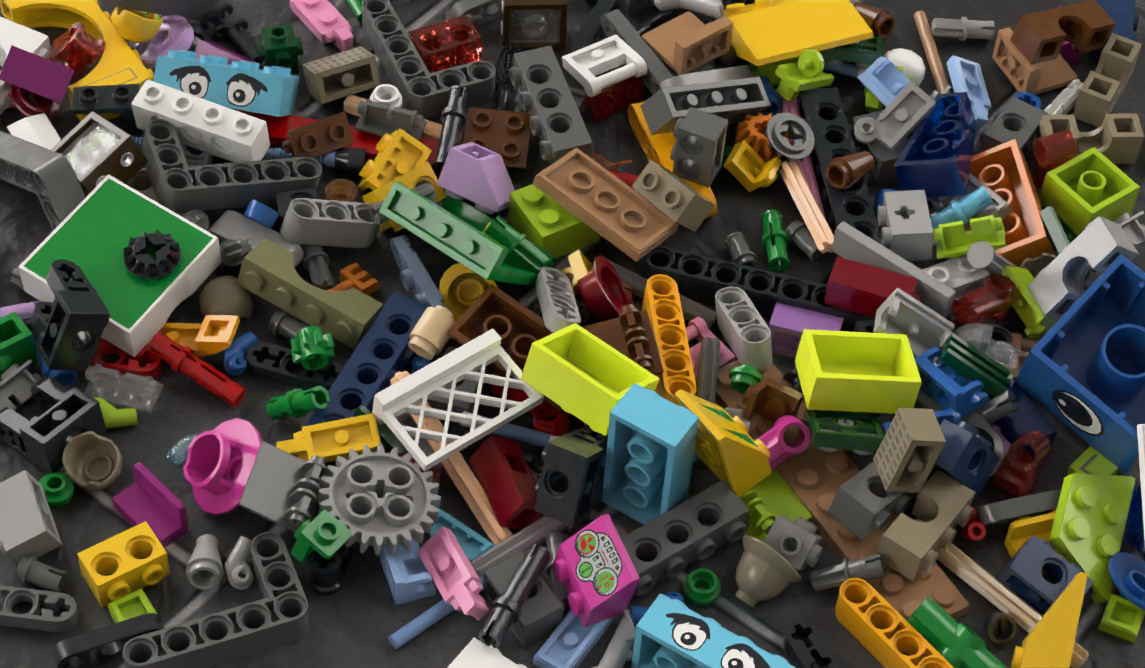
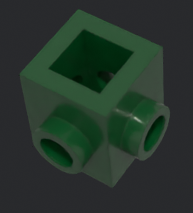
M292 24L260 28L261 41L256 42L258 61L263 60L264 65L268 67L290 68V75L298 74V56L303 55L301 36L295 37Z

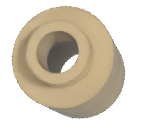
M437 305L435 308L427 307L409 335L411 340L408 343V347L420 357L432 360L434 355L440 354L450 338L447 335V331L455 324L453 320L454 314L440 305Z

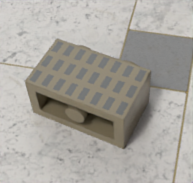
M361 46L302 64L308 93L321 104L381 85L375 55Z
M898 408L873 458L886 492L920 493L946 443L933 409Z

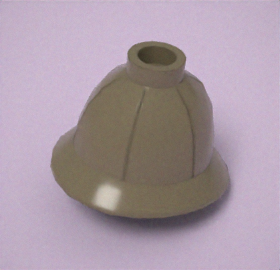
M749 535L742 537L744 552L736 568L735 577L739 589L735 594L737 598L754 608L758 601H768L778 596L790 583L802 580V577L794 567L773 548L755 537Z

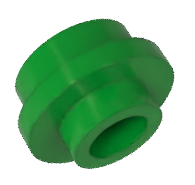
M741 364L739 367H734L730 370V387L741 394H745L751 385L756 386L764 377L756 367Z
M54 472L45 475L39 481L43 487L49 507L59 508L70 502L75 487L74 482L67 474Z
M699 568L692 571L685 578L683 591L691 602L698 605H708L718 599L721 592V583L714 572L709 569ZM698 587H703V588H706L707 590H699V589H697V588H698Z

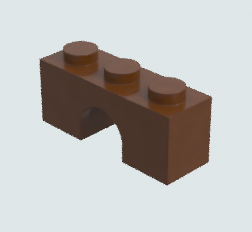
M1095 0L1020 16L1010 41L1032 65L1056 59L1064 40L1072 43L1081 53L1104 48L1116 23Z

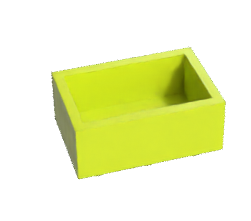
M574 323L532 343L520 379L533 387L537 393L545 395L561 406L565 412L573 414L582 420L593 431L607 436L610 412L630 387L636 383L646 389L655 391L660 378Z
M803 330L795 358V365L807 410L896 414L899 407H914L922 381L907 335Z

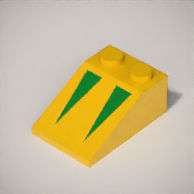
M680 389L675 393L678 406L689 409L699 417L694 453L720 481L724 479L738 497L772 473L768 458L771 457L768 448L760 439L754 441L748 435L749 431L746 425L738 416L732 418L722 407Z

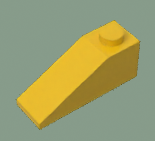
M1080 572L1075 575L1023 640L1022 647L1015 646L1011 668L1070 667L1088 577L1087 573Z

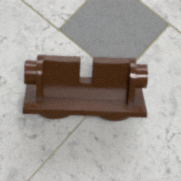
M341 112L288 131V136L283 141L282 146L287 154L292 153L295 158H315L351 145L354 141L346 113Z

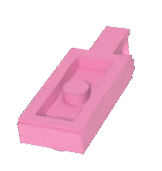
M290 0L291 10L322 44L333 42L341 52L354 49V36L349 22L328 0Z
M442 526L417 553L445 602L452 605L455 610L459 612L462 610L465 615L473 616L479 621L489 611L484 598L478 594L483 589L480 583L481 580L452 531Z

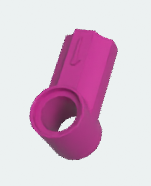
M784 415L775 421L770 430L757 439H760L768 448L771 454L768 461L770 468L773 469L792 454L804 451L811 441V433L808 427L797 417ZM790 427H798V437L792 442H785V431Z

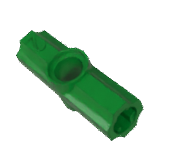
M929 596L906 620L954 668H1008L986 648V643L964 623H958Z

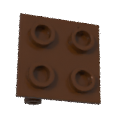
M468 107L463 144L469 142L476 143L500 154L506 168L526 170L529 142L531 141L530 114Z
M627 304L621 308L619 317L582 327L652 374L664 373L647 310L640 311L633 304Z

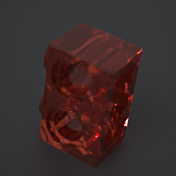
M467 15L408 32L429 73L474 61H481L482 38Z

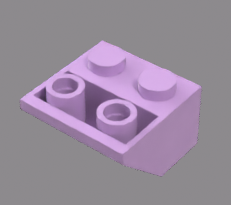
M473 142L450 148L437 182L438 186L446 189V195L458 200L466 198L475 202V208L489 214L508 208L509 193L515 191L501 155Z

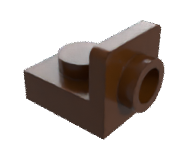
M766 376L756 386L751 385L746 391L743 398V404L746 405L743 418L750 421L758 414L775 423L778 418L784 415L797 417L804 394Z

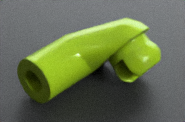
M94 397L95 400L99 401L106 429L137 425L135 407L116 409L106 400Z

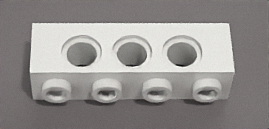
M148 79L131 103L137 128L145 130L147 123L151 120L163 119L174 126L181 144L183 143L234 163L261 161L270 146L266 121Z

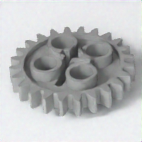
M379 444L377 452L374 453L371 452L367 445H364L361 455L350 449L348 460L337 456L336 465H328L326 476L321 477L317 500L320 503L319 514L326 509L352 532V536L346 542V546L350 547L355 542H359L361 553H364L368 546H374L375 554L380 555L382 547L387 546L393 555L396 552L397 544H400L406 550H410L411 540L413 539L421 543L424 532L431 533L433 522H437L441 496L437 495L439 484L432 483L433 472L427 471L422 473L423 469L417 462L411 463L412 455L410 453L405 454L402 458L399 457L398 447H394L390 454L385 453L382 444Z

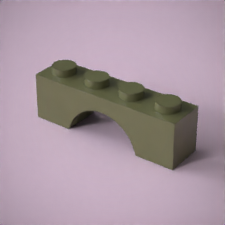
M266 238L244 257L236 284L287 311L307 324L319 327L325 334L331 333L332 338L354 350L382 310L383 304L354 287L343 291H328L307 283L298 275L294 268V254Z

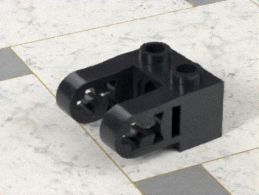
M58 259L52 262L46 277V282L55 295L53 303L45 301L37 303L30 318V324L39 338L36 349L48 370H88L90 362L97 352L103 330L109 323L110 313L82 269L71 261Z
M45 376L31 387V393L35 401L46 411L41 416H35L29 421L9 407H4L0 410V439L49 473L57 472L64 467L62 462L64 447L74 436L87 431H93L99 436L107 433L99 401L75 386L72 389L66 387L50 376Z
M586 425L548 442L541 457L544 463L542 474L534 489V495L536 496L534 511L570 526H574L590 517L592 507L601 503L604 482L597 478V475L601 469L603 457L606 456L608 435L604 436L601 433H597L589 425Z

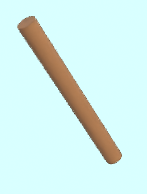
M917 11L913 17L937 91L940 94L949 84L924 11ZM949 89L946 95L950 98H953L951 90Z

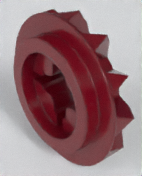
M11 84L8 96L12 99L11 107L17 108L20 111V117H30L45 113L47 118L51 119L57 114L60 103ZM31 93L34 96V100L39 102L36 106L28 98Z

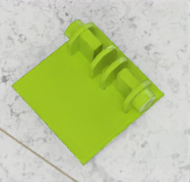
M775 468L771 469L772 473L739 497L750 510L748 530L744 535L755 537L762 542L765 540L778 515H785L794 521L798 516L807 521L813 517Z

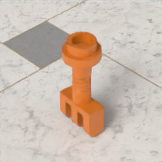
M353 263L340 270L339 281L341 283L328 291H343L354 287L369 296L378 290L380 283L375 278L371 279V275L366 270L362 271V267L359 264Z

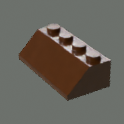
M493 284L487 287L447 331L448 336L464 345L485 332L494 329L502 338L500 346L522 372L532 343L553 333L546 328L541 317ZM498 360L490 364L506 376L507 370ZM543 395V402L559 414L565 413L561 406Z

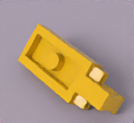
M371 413L304 426L302 431L293 433L294 439L276 442V447L304 461L310 460L313 455L323 457L325 463L336 461L337 456L348 459L350 449L361 455L364 445H367L372 453L377 452L381 440L375 415Z

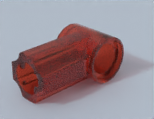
M1063 130L1034 140L1033 148L1037 165L1033 181L1036 186L1042 189L1047 172L1076 157V141L1069 130Z
M987 275L983 287L954 299L951 310L956 316V321L966 327L985 318L993 320L1004 319L1007 316L1015 283L1003 275Z

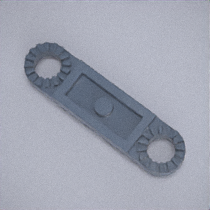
M405 235L390 239L391 251L401 270L400 276L403 285L407 291L412 289L415 294L414 300L434 308L440 305L448 309V307L444 306L442 295L415 251L412 252L413 249L409 248L411 244L408 242V238Z

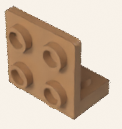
M688 11L643 34L642 38L661 60L678 75H682L730 50L733 22L726 16H723L705 25L693 13Z
M1008 27L998 31L992 58L1019 93L1030 92L1037 95L1067 86L1077 79L1078 76L1060 54H1058L1056 59L1031 65L1010 41L1013 34L1011 28Z

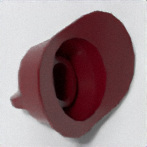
M601 255L595 257L594 269L578 281L577 287L585 307L592 315L601 319L617 317L624 305L633 304L635 306V304L624 289L622 281L613 265Z

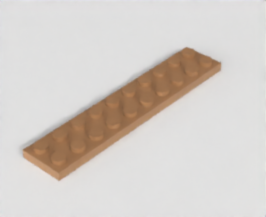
M736 360L718 368L715 401L724 410L726 407L743 409V417L746 405L743 404L745 394H741L730 387V370L741 365L739 360ZM773 362L767 369L759 371L764 378L767 376L794 389L788 381L783 379V374ZM802 399L797 418L806 426L804 421L806 403ZM756 414L751 419L749 436L755 441L770 430L774 422ZM794 426L787 429L784 433V441H794L799 435V428ZM810 441L809 446L804 451L792 454L774 467L813 517L810 519V522L817 526L818 532L842 562L845 558L851 561L876 555L883 534L897 519V515L893 514L880 532L873 530L861 539L828 513L839 488L861 471L844 449L826 452L812 446ZM936 562L929 572L922 570L914 581L909 580L887 565V577L866 581L905 620L911 616L928 596L935 600L954 619L968 613L970 604Z

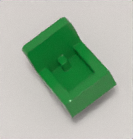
M324 509L313 521L307 519L296 530L293 536L297 540L291 554L301 563L314 550L325 559H330L351 538L352 532Z

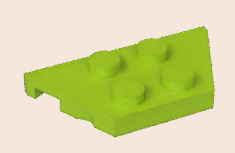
M1073 473L1064 477L1049 540L1058 553L1064 556L1069 563L1078 565L1088 574V578L1093 581L1091 587L1094 592L1091 598L1094 602L1100 604L1109 601L1113 583L1109 572V560L1116 553L1120 552L1136 479L1132 476Z

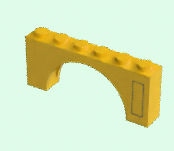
M0 0L2 15L5 19L27 28L50 26L72 29L93 39L103 50V55L97 66L83 79L68 86L72 111L74 87L139 84L141 89L147 79L154 81V72L150 68H145L136 49L132 50L127 40L117 33L112 24L111 16L107 11L103 12L100 9L98 0ZM102 113L98 115L108 121L120 116L121 113ZM82 114L76 116L81 122L89 114Z

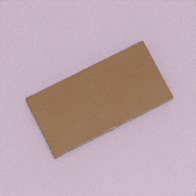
M577 147L537 174L533 185L636 262L673 235L679 226L678 223Z

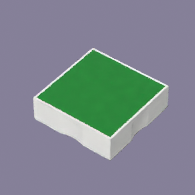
M108 174L18 268L24 291L42 302L53 303L55 295L46 282L52 262L63 259L77 264L97 291L110 313L109 323L104 328L101 337L135 357L165 325L173 310L197 290L219 266L222 260L218 237ZM157 229L164 235L171 233L174 241L179 243L181 252L180 262L173 272L165 277L149 280L136 277L128 271L124 263L123 248L129 245L130 237H139L142 230L147 234L154 233ZM148 247L146 250L147 254L153 258L154 262L157 261V252L153 248Z

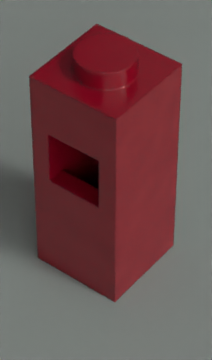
M837 257L828 280L824 304L875 318L876 310L897 288L920 301L921 295L915 293L918 281L916 278Z
M490 436L469 458L470 463L500 526L522 530L543 516V514L534 511L536 502L534 489L537 482L516 441Z

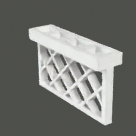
M494 329L485 332L374 395L372 413L375 415V419L380 425L383 423L387 424L424 472L543 402V395L537 393L533 387L520 379L522 375L521 369L500 346L502 338ZM498 360L507 370L506 377L484 374L485 367ZM463 379L479 382L477 394L455 390L456 383ZM482 383L504 386L502 399L481 395ZM508 387L523 390L529 398L523 402L506 400ZM433 396L449 398L448 409L444 411L427 408L426 401ZM453 399L475 403L473 416L451 412ZM479 404L500 408L499 415L493 419L477 417ZM403 413L420 415L418 427L402 426L396 417ZM423 417L445 420L443 433L421 429ZM449 421L471 425L470 432L464 436L447 434ZM419 438L441 442L440 450L427 457L418 446Z

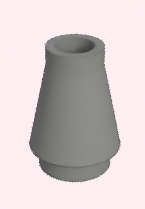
M205 534L198 537L195 549L185 570L190 584L202 590L215 587L224 574L218 548L219 541L213 535Z

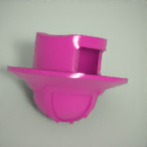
M238 418L224 421L214 430L206 431L196 436L188 446V457L183 467L184 475L191 483L194 498L202 510L220 515L231 512L239 505L261 445L260 434L251 422Z

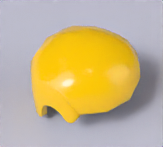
M115 7L111 16L112 24L117 33L134 43H147L153 40L164 20L163 18L156 20L155 13L146 16L141 11Z

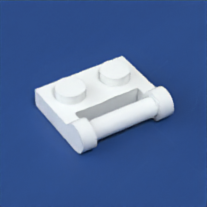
M618 35L611 36L562 56L563 68L583 85L589 97L601 93V89L632 76L638 78L646 75L648 71L644 59ZM618 68V69H616V70H613V71H611V72H609V73H606V74H604V75H601V76H599V77H595V76H597V75H599V74H602V73H604V72H607V71H609V70H611V69Z

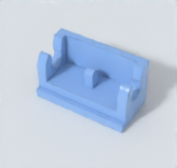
M882 56L857 77L885 107L911 82L887 57L883 58Z
M413 539L411 540L410 550H406L400 544H397L395 554L392 555L386 546L382 547L381 553L378 555L396 605L436 595V588L432 582L431 575L417 553L420 549L418 542Z

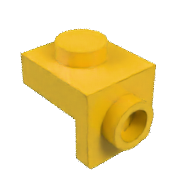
M742 140L734 145L724 163V167L748 192H751L759 187L766 188L770 186L778 176L776 172L782 161L775 157L765 162L745 140Z

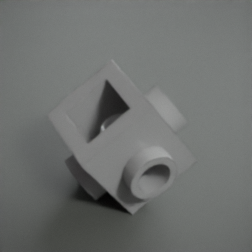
M778 515L763 541L797 570H805L808 565L813 567L823 551V547L819 546L823 537L815 533L817 526L799 516L794 521L785 515ZM794 539H796L798 543V547L796 550H794L792 546Z

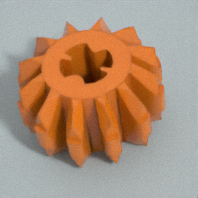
M758 111L755 117L746 114L745 119L739 122L736 128L735 144L745 140L765 162L777 157L778 154L774 148L768 147L769 139L764 136L767 130L766 124L773 117L772 112L765 116ZM786 132L783 137L788 138L789 141V135Z

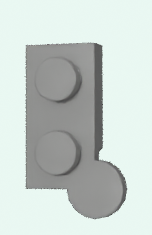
M911 81L879 114L876 120L864 117L856 122L854 125L855 138L865 144L873 143L877 140L892 152L936 107V101Z

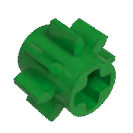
M305 327L297 333V338L290 340L293 363L302 362L303 367L307 370L322 369L328 364V358L335 357L332 334L327 333L323 335V331L319 327Z

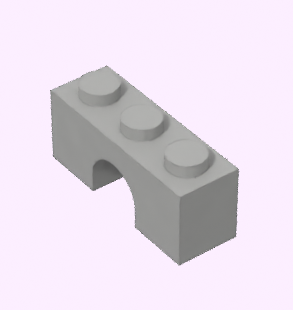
M1098 216L1046 268L1039 272L1038 276L1028 287L1044 315L1059 320L1085 293L1084 279L1091 268L1103 273L1120 254L1129 261H1132L1139 253L1120 224Z

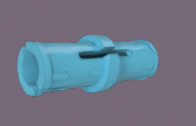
M982 185L979 189L959 201L954 199L949 202L951 206L930 218L932 228L936 229L939 228V224L963 221L965 225L969 222L968 219L994 203Z

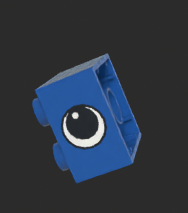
M1120 254L1030 350L1014 382L1101 455L1118 466V469L1124 474L1139 459L1137 425L1145 424V273Z

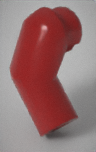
M974 508V513L969 522L962 528V536L967 541L983 539L986 534V528H988L980 523L976 508Z

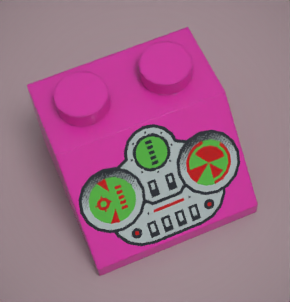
M609 514L600 516L560 544L552 564L557 581L559 583L563 582L568 592V603L572 613L579 615L584 627L622 615L624 610L627 609L640 580Z

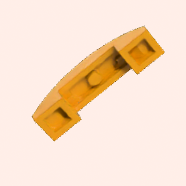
M205 315L202 324L165 323L159 331L163 332L177 344L193 349L196 356L203 357L221 352L230 347L240 319L239 316Z

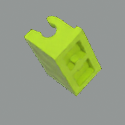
M1006 266L1001 273L1007 279L1001 283L993 282L991 286L996 292L1003 293L1027 327L1024 332L1028 338L1040 341L1058 320L1045 316L1031 293L1028 285L1034 280V277L1029 270Z

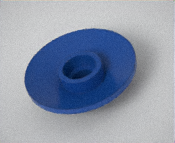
M1118 552L1109 560L1110 575L1118 587L1121 597L1131 601L1145 611V561L1131 553Z

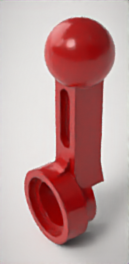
M498 370L492 374L495 376L506 377ZM489 384L492 393L498 396L503 395L504 386ZM508 387L506 396L508 399L523 402L529 398L523 390ZM544 402L528 411L534 416L533 425L536 431L561 436L570 426L567 412L559 414ZM551 416H556V417H557V418H555V419H553V420H550V421H544V419L547 418V417H551Z

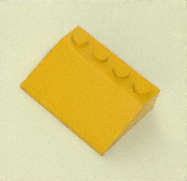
M755 0V3L749 5L744 3L727 5L726 10L723 11L724 16L733 22L730 44L733 46L737 57L756 66L797 57L803 51L809 49L822 51L873 38V31L849 0Z

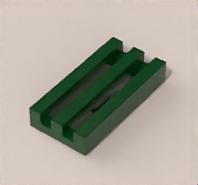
M952 332L945 340L940 360L970 381L979 380L984 384L982 389L994 397L1003 394L1007 389L1006 384L1009 380L1007 377L1010 375V371Z

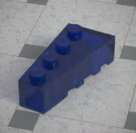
M967 92L937 94L934 98L936 107L919 123L894 164L902 191L925 190L926 199L930 198V196L966 195L977 127Z

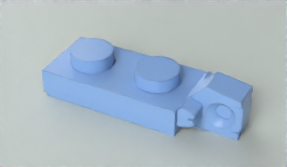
M952 55L947 61V67L957 104L960 107L959 110L965 113L963 122L968 131L979 133V130L988 122V110L992 107L980 64Z

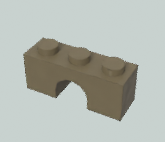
M1112 33L1101 53L1095 72L1090 71L1079 91L1073 112L1075 119L1098 128L1102 125L1105 115L1111 113L1134 72L1142 47L1141 43Z
M1137 113L1106 114L1102 125L1090 132L1078 131L1074 114L1042 115L1035 145L1041 165H1062L1093 147L1113 164H1136L1144 134Z
M937 469L922 487L911 513L923 522L915 521L901 513L883 534L876 554L881 553L885 565L911 581H914L922 570L929 572L939 556L937 551L940 547L946 550L956 536V527L959 525L964 528L972 517L975 509L970 505L976 492Z

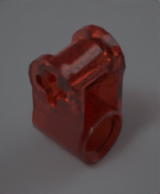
M77 22L68 31L54 39L48 60L73 69L74 75L88 64L94 63L100 57L106 42L102 38L96 39L84 30L83 24Z
M1033 430L1024 433L1010 445L1001 466L996 471L991 486L995 489L1001 487L1017 497L1031 495L1038 482L1043 465L1050 454L1051 446L1047 436L1042 432ZM1024 444L1030 445L1033 448L1035 457H1031L1025 452Z

